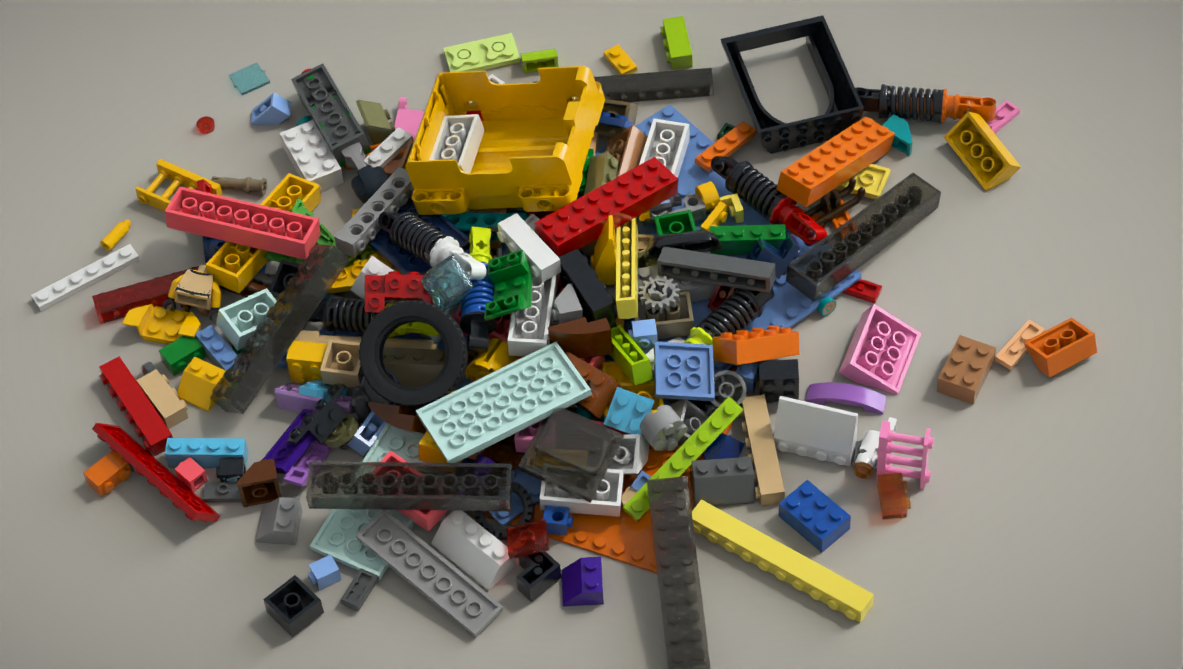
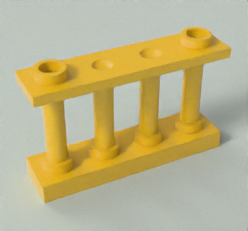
M159 159L156 163L159 175L146 190L138 186L135 188L137 198L141 203L148 204L164 212L170 203L169 197L179 185L196 190L197 181L204 179L212 185V194L223 196L220 184L162 159ZM164 179L173 181L161 196L153 193Z

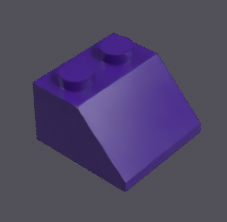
M601 557L579 558L561 570L563 607L604 604Z

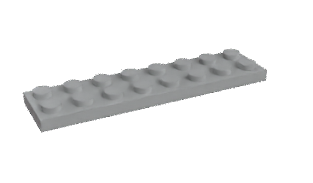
M385 509L356 535V539L475 638L503 611V606Z

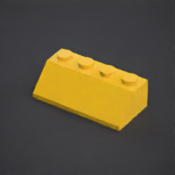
M967 112L944 136L945 140L986 191L1009 180L1021 168L980 114Z

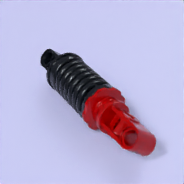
M715 156L711 160L712 170L726 180L725 188L733 194L737 193L741 200L760 215H763L772 225L785 224L786 230H790L791 233L798 236L808 245L822 244L827 240V231L813 221L810 216L804 214L802 208L796 206L797 202L776 190L777 185L770 181L768 177L759 173L757 169H754L750 162L742 161L739 163L731 156Z

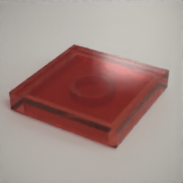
M546 519L507 528L508 555L510 559L549 550Z

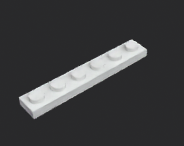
M129 244L32 294V300L41 312L140 261L139 255Z

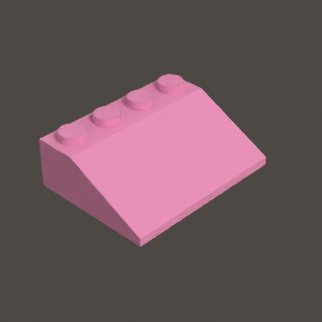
M873 304L862 313L839 373L856 383L897 395L921 333Z

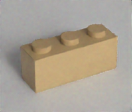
M155 369L136 380L168 429L188 418L186 412L188 410L187 404L183 399L179 400L176 389L174 387L170 388L168 379L164 374L161 375Z

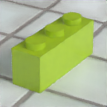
M684 16L663 19L660 33L661 37H665L663 39L664 50L668 51L666 52L667 63H670L672 70L693 67L692 51Z

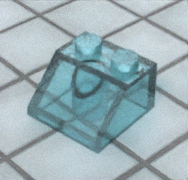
M454 254L428 270L421 279L423 287L430 294L433 303L444 311L459 305L473 288L471 281Z

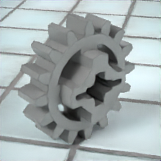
M656 275V279L649 277V282L643 281V286H639L638 297L640 304L645 305L646 310L652 308L653 313L656 310L662 313L663 309L670 311V306L675 308L676 302L680 301V289L678 288V283H674L673 278L667 280V277L664 276L661 279L659 275Z

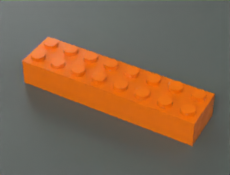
M865 116L782 170L776 190L801 205L808 207L890 152L895 133Z

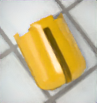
M498 338L489 339L487 353L477 352L466 368V378H470L472 382H475L517 361V356H509L508 342L504 340L501 342V339Z

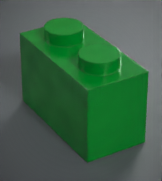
M182 336L159 350L163 364L173 376L183 372L194 357L201 360L206 357L204 347L196 336L194 338Z

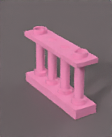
M882 421L878 444L876 482L884 483L885 476L896 475L920 479V490H924L925 482L929 483L931 471H927L929 449H932L934 437H930L931 428H927L925 438L893 433V430H890V422ZM892 441L922 445L923 449L895 445ZM891 452L922 457V460L893 456ZM890 463L921 468V471L891 467Z

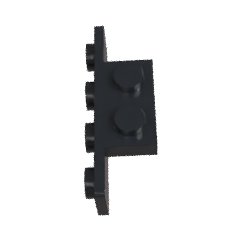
M339 383L333 384L328 389V394L324 399L321 398L315 404L316 408L303 417L301 425L295 427L289 433L290 437L287 439V442L289 444H296L308 431L319 443H322L347 415L334 401L346 386Z

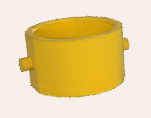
M712 181L695 186V194L701 197L706 206V212L714 210L720 202V198Z

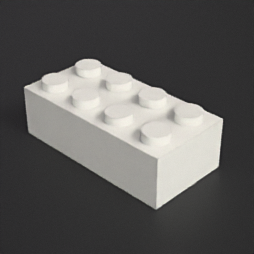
M479 114L444 116L429 160L456 159L460 170L465 173H471L485 131Z
M653 119L639 165L656 157L678 178L690 140L689 124Z
M313 120L280 133L282 147L300 178L320 185V192L344 183L341 167Z
M544 463L540 491V510H545V505L569 508L570 513L620 517L624 470Z

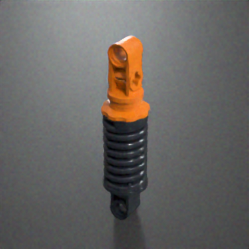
M885 84L881 85L880 90L862 87L855 88L864 107L863 111L878 112V116L881 119L890 118L894 114L899 118L905 117L907 120H910L912 117L913 120L919 118L921 121H924L926 118L927 121L944 123L948 117L953 118V120L962 119L967 112L980 114L985 122L995 119L996 100L990 97L959 96V94L950 96L947 89H933L931 94L930 88H927L924 94L923 88H919L917 93L916 87H913L911 92L909 87H905L903 92L902 86L897 88L896 94L895 86Z

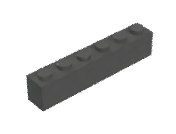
M663 247L657 260L658 275L767 293H770L776 279L775 263L670 247Z

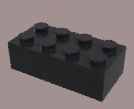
M578 249L560 256L561 272L559 273V282H561L564 288L567 284H572L582 307V316L586 318L587 323L607 318L610 328L614 327L615 317H617L614 309L616 305L615 299L607 293L606 286L603 281H599L595 269L590 268L587 257L582 255Z

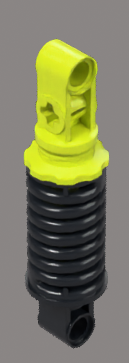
M773 287L770 293L736 288L727 300L722 302L707 318L690 330L691 338L686 339L684 343L713 345V337L721 336V333L731 332L736 334L737 330H744L746 326L763 314L762 306L775 295Z
M331 295L326 302L305 300L301 319L309 322H323L327 331L337 330L364 334L363 332L367 324L371 322L370 320L377 313H365V301L362 299H344L343 297ZM386 302L384 304V309L387 306H391L396 302ZM411 322L395 329L388 338L394 337L396 333L404 335L406 332L430 336H439V333L429 324Z

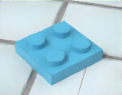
M617 387L604 425L632 435H642L640 423L651 412L655 400Z

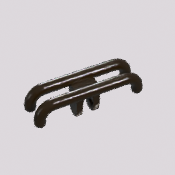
M850 178L846 188L840 192H837L836 189L831 190L830 197L824 195L821 197L819 204L803 213L811 217L822 210L825 215L815 220L821 226L860 203L865 196V188L860 187L853 199L840 206V199L849 195L856 186V179Z

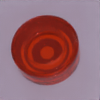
M208 116L201 117L196 123L198 131L202 134H209L215 129L213 118Z

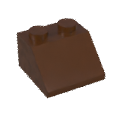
M274 459L254 462L237 482L243 507L269 503L282 497Z

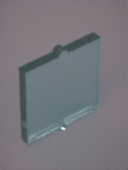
M257 62L229 75L234 83V87L239 90L242 96L270 83L265 75V71L260 68Z

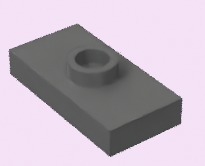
M205 482L204 502H242L237 482Z
M360 568L341 598V604L359 611L379 580L378 575Z

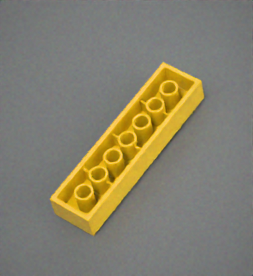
M288 173L260 205L290 212L295 201L300 198L307 210L312 212L321 202L320 185ZM226 241L206 263V271L214 275V281L218 285L240 293L269 261L264 258L268 251Z

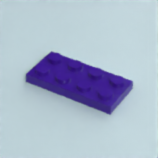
M303 409L262 459H274L277 473L287 474L296 461L304 455L309 445L316 440L307 431L296 444H289L287 442V439L290 437L289 433L295 427H299L303 417L313 410Z

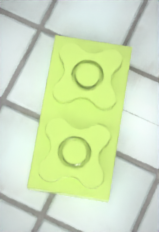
M512 33L443 48L450 72L483 71L520 62Z

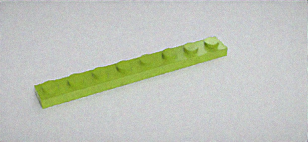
M728 397L622 509L637 522L691 466V462L696 461L744 409Z

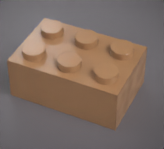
M959 335L938 377L937 392L974 405L995 361L996 347Z

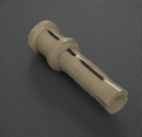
M212 176L211 181L220 184L223 189L244 190L246 193L260 192L262 195H265L267 191V180L265 178L257 180L251 177L236 179Z

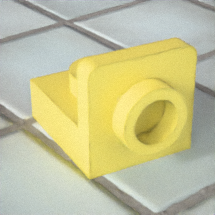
M738 194L720 197V201L727 204V211L729 210L730 216L735 218L736 223L744 222V210Z

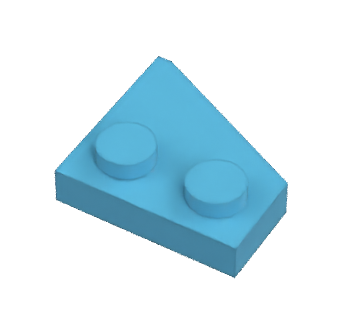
M314 379L313 382H307V384L299 386V394L316 398L325 397L332 385L323 384L322 380ZM345 388L340 395L347 396L348 388Z

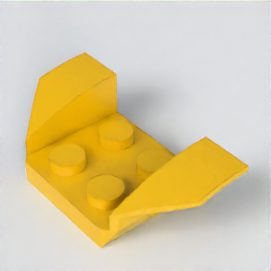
M152 304L129 310L122 323L123 325L137 327L139 335L146 341L168 345L182 336L194 338L201 325L192 311L175 310L171 312L169 308L153 307Z

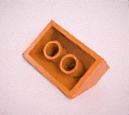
M1073 318L1024 342L1037 368L1049 378L1097 353L1095 334Z

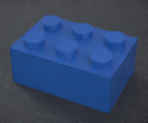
M808 480L779 503V517L821 553L850 529L851 516Z

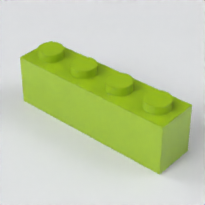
M621 325L611 328L613 353L609 355L634 385L644 384L646 381L652 380L650 359Z

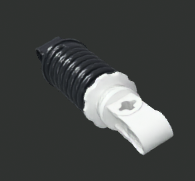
M382 212L379 215L378 224L380 228L390 233V239L395 245L412 253L430 264L433 268H436V270H446L461 276L463 279H484L486 275L485 265L472 258L471 255L464 253L463 249L459 247V242L454 240L453 237L444 234L411 212L403 214Z

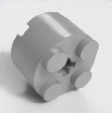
M662 405L657 407V412L652 413L651 411L643 418L640 423L641 434L654 450L663 451L668 449L671 451L677 447V442L688 431V428L671 406Z

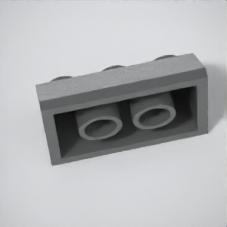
M751 457L696 460L691 462L690 480L695 507L701 499L712 506L754 503V472Z

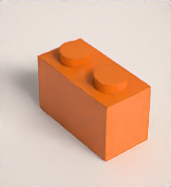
M111 451L83 474L86 483L103 497L111 492L119 483L125 481L132 474L130 465L122 460V456L119 453Z

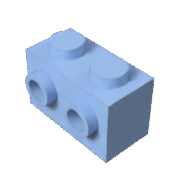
M655 319L632 321V329H629V336L645 354L654 348V342L657 341Z
M371 411L347 445L364 456L370 450L387 422Z

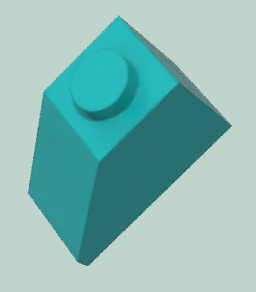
M893 114L882 126L895 133L892 147L910 156L912 154V138L909 124L903 118Z

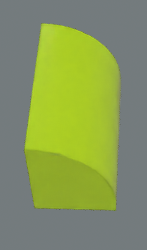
M556 48L520 53L523 73L538 72V68L559 67Z

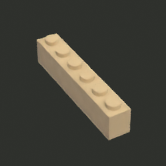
M765 394L745 397L740 405L744 410L740 413L739 417H743L744 420L741 422L742 432L747 434L744 440L746 449H750L748 457H751L754 469V482L757 484V487H754L755 497L760 499L761 506L779 504L785 499V490Z

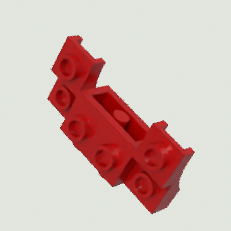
M390 271L385 275H365V313L381 312L384 309L385 300H423V302L433 304L443 310L442 277H425L424 275H419V272H408V275H400L398 271Z

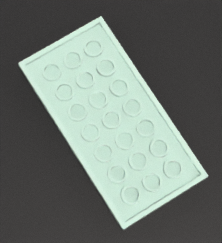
M554 342L416 410V413L451 466L591 396L592 392L558 343Z
M386 423L310 544L312 551L324 556L331 554L335 561L358 571L362 568L378 575L379 580H381L388 565L356 539V535L383 509L388 511L409 530H411L415 522L367 491L365 477L391 450L439 483L447 469L419 460V442L424 434L402 430Z

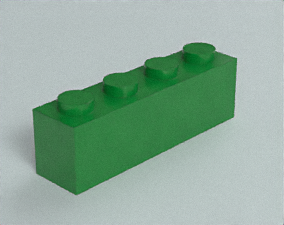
M785 224L710 226V232L719 238L722 249L710 251V254H749L759 238L779 249L786 239Z

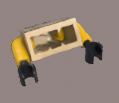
M200 265L198 270L188 269L185 274L172 281L168 293L169 299L163 303L164 309H167L168 304L172 303L171 312L176 310L175 302L208 310L213 307V310L209 313V318L212 321V314H218V308L221 305V291L218 283L214 281V275L207 273L206 265Z

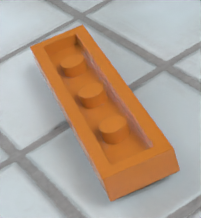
M742 121L695 158V164L710 172L712 170L711 160L715 156L732 155L756 136V129Z

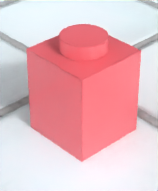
M191 457L180 462L175 468L177 478L193 492L203 486L205 482H208L205 470Z

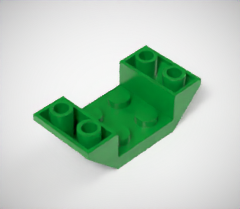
M520 250L488 260L487 275L495 286L494 300L485 304L484 319H494L531 307L533 278L525 252Z

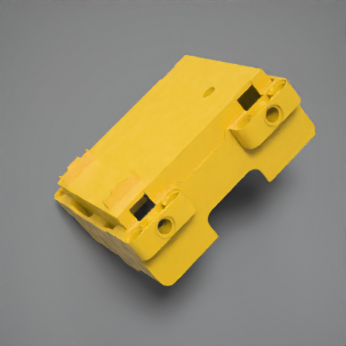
M586 66L538 68L539 82L494 84L488 79L486 70L438 73L405 165L414 188L412 200L418 214H460L467 209L523 208L527 212L557 211L575 201L582 182V171L592 138H594L595 126H598L605 102L601 84L595 82L591 69ZM481 110L484 120L481 122L485 131L471 173H465L460 170L456 159L429 160L444 116L467 115V111Z

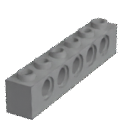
M398 167L335 235V244L338 251L355 258L381 230L378 224L379 215L382 212L397 213L399 208L407 203L414 191L407 170Z

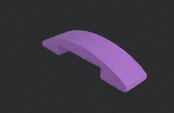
M826 382L810 384L806 402L824 406L826 401L864 407V412L883 414L886 396L857 385Z
M315 440L310 444V448L296 467H291L284 477V482L300 487L307 485L317 475L332 448L327 447L324 441L319 443Z

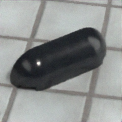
M708 230L661 235L654 238L647 246L646 259L659 258L663 247L705 252L720 250L722 246L719 238Z

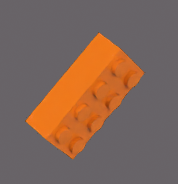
M769 325L767 329L752 328L750 332L748 330H737L736 334L731 332L721 333V336L713 337L714 361L740 365L800 355L799 332L792 331L790 327L779 328L778 325Z

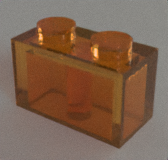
M902 473L878 475L877 488L882 519L906 518L907 509H911L910 498L906 497L905 494L908 492L907 480L903 481Z

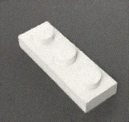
M398 127L364 159L367 166L370 165L372 168L376 166L384 168L407 146L409 140H413L412 135Z

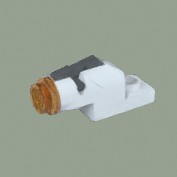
M889 417L890 430H893V433H895L897 419ZM869 430L863 437V440L856 442L854 474L859 478L867 479L873 474L878 460L879 431Z

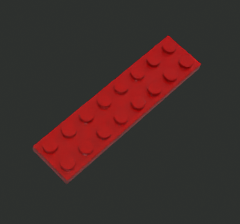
M95 423L92 430L98 434L97 437L107 442L112 451L119 453L123 461L135 467L134 470L138 474L145 476L150 485L157 487L161 495L173 501L172 504L176 508L183 510L188 519L192 521L200 520L206 523L208 521L217 522L220 515L120 426Z

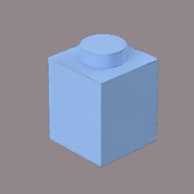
M331 554L309 564L310 573H308V577L313 585H317L319 590L341 581L339 568Z

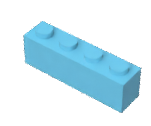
M167 438L165 457L169 468H176L180 462L185 461L189 457L202 468L220 467V459L244 457L247 467L249 451L245 438Z

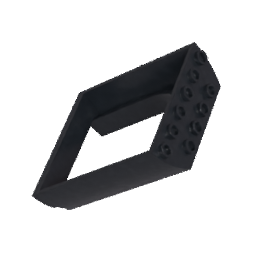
M824 15L720 39L760 142L771 154L830 140L861 120L864 107ZM806 37V45L828 94L830 103L824 115L784 123L773 117L762 106L740 52Z

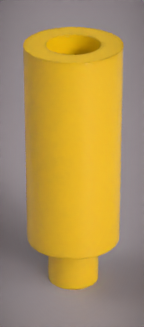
M128 219L124 222H119L100 241L101 246L105 250L110 251L129 232L128 227L131 225V222Z

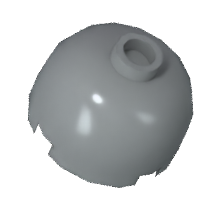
M729 370L716 373L714 375L715 399L711 402L719 407L730 397L740 405L745 399L747 392L746 383L743 378L736 372Z

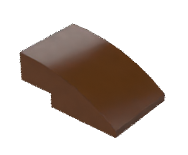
M583 317L548 327L549 345L557 342L564 353L569 352L578 358L597 357L613 353L611 328L607 318L587 323L586 318Z
M368 402L371 410L388 424L406 431L426 433L427 430L416 413V410L419 408Z

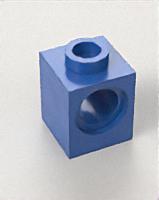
M545 505L542 519L543 533L567 536L568 528H572L573 516H570L569 508Z

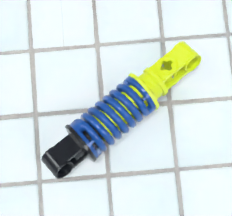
M471 226L469 255L485 265L486 275L482 280L462 278L460 327L468 334L467 347L469 351L487 353L489 346L488 334L492 333L497 327L496 318L484 319L485 304L494 300L495 284L487 275L488 260L493 259L490 255L491 229Z

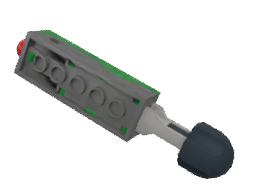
M322 63L312 69H305L300 75L291 79L295 90L339 166L342 167L347 163L348 167L357 170L358 176L352 179L351 187L356 196L365 204L389 177L382 167L376 166L372 168L370 165L367 166L365 164V155L372 152L367 138L324 64Z

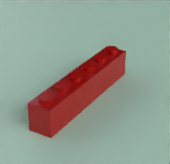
M120 356L99 366L101 372L99 378L102 384H107L110 396L112 398L116 397L118 400L116 401L118 408L121 412L125 411L126 420L130 425L133 424L135 426L133 429L137 437L143 438L142 443L147 451L151 450L154 456L166 450L167 438H173V436Z

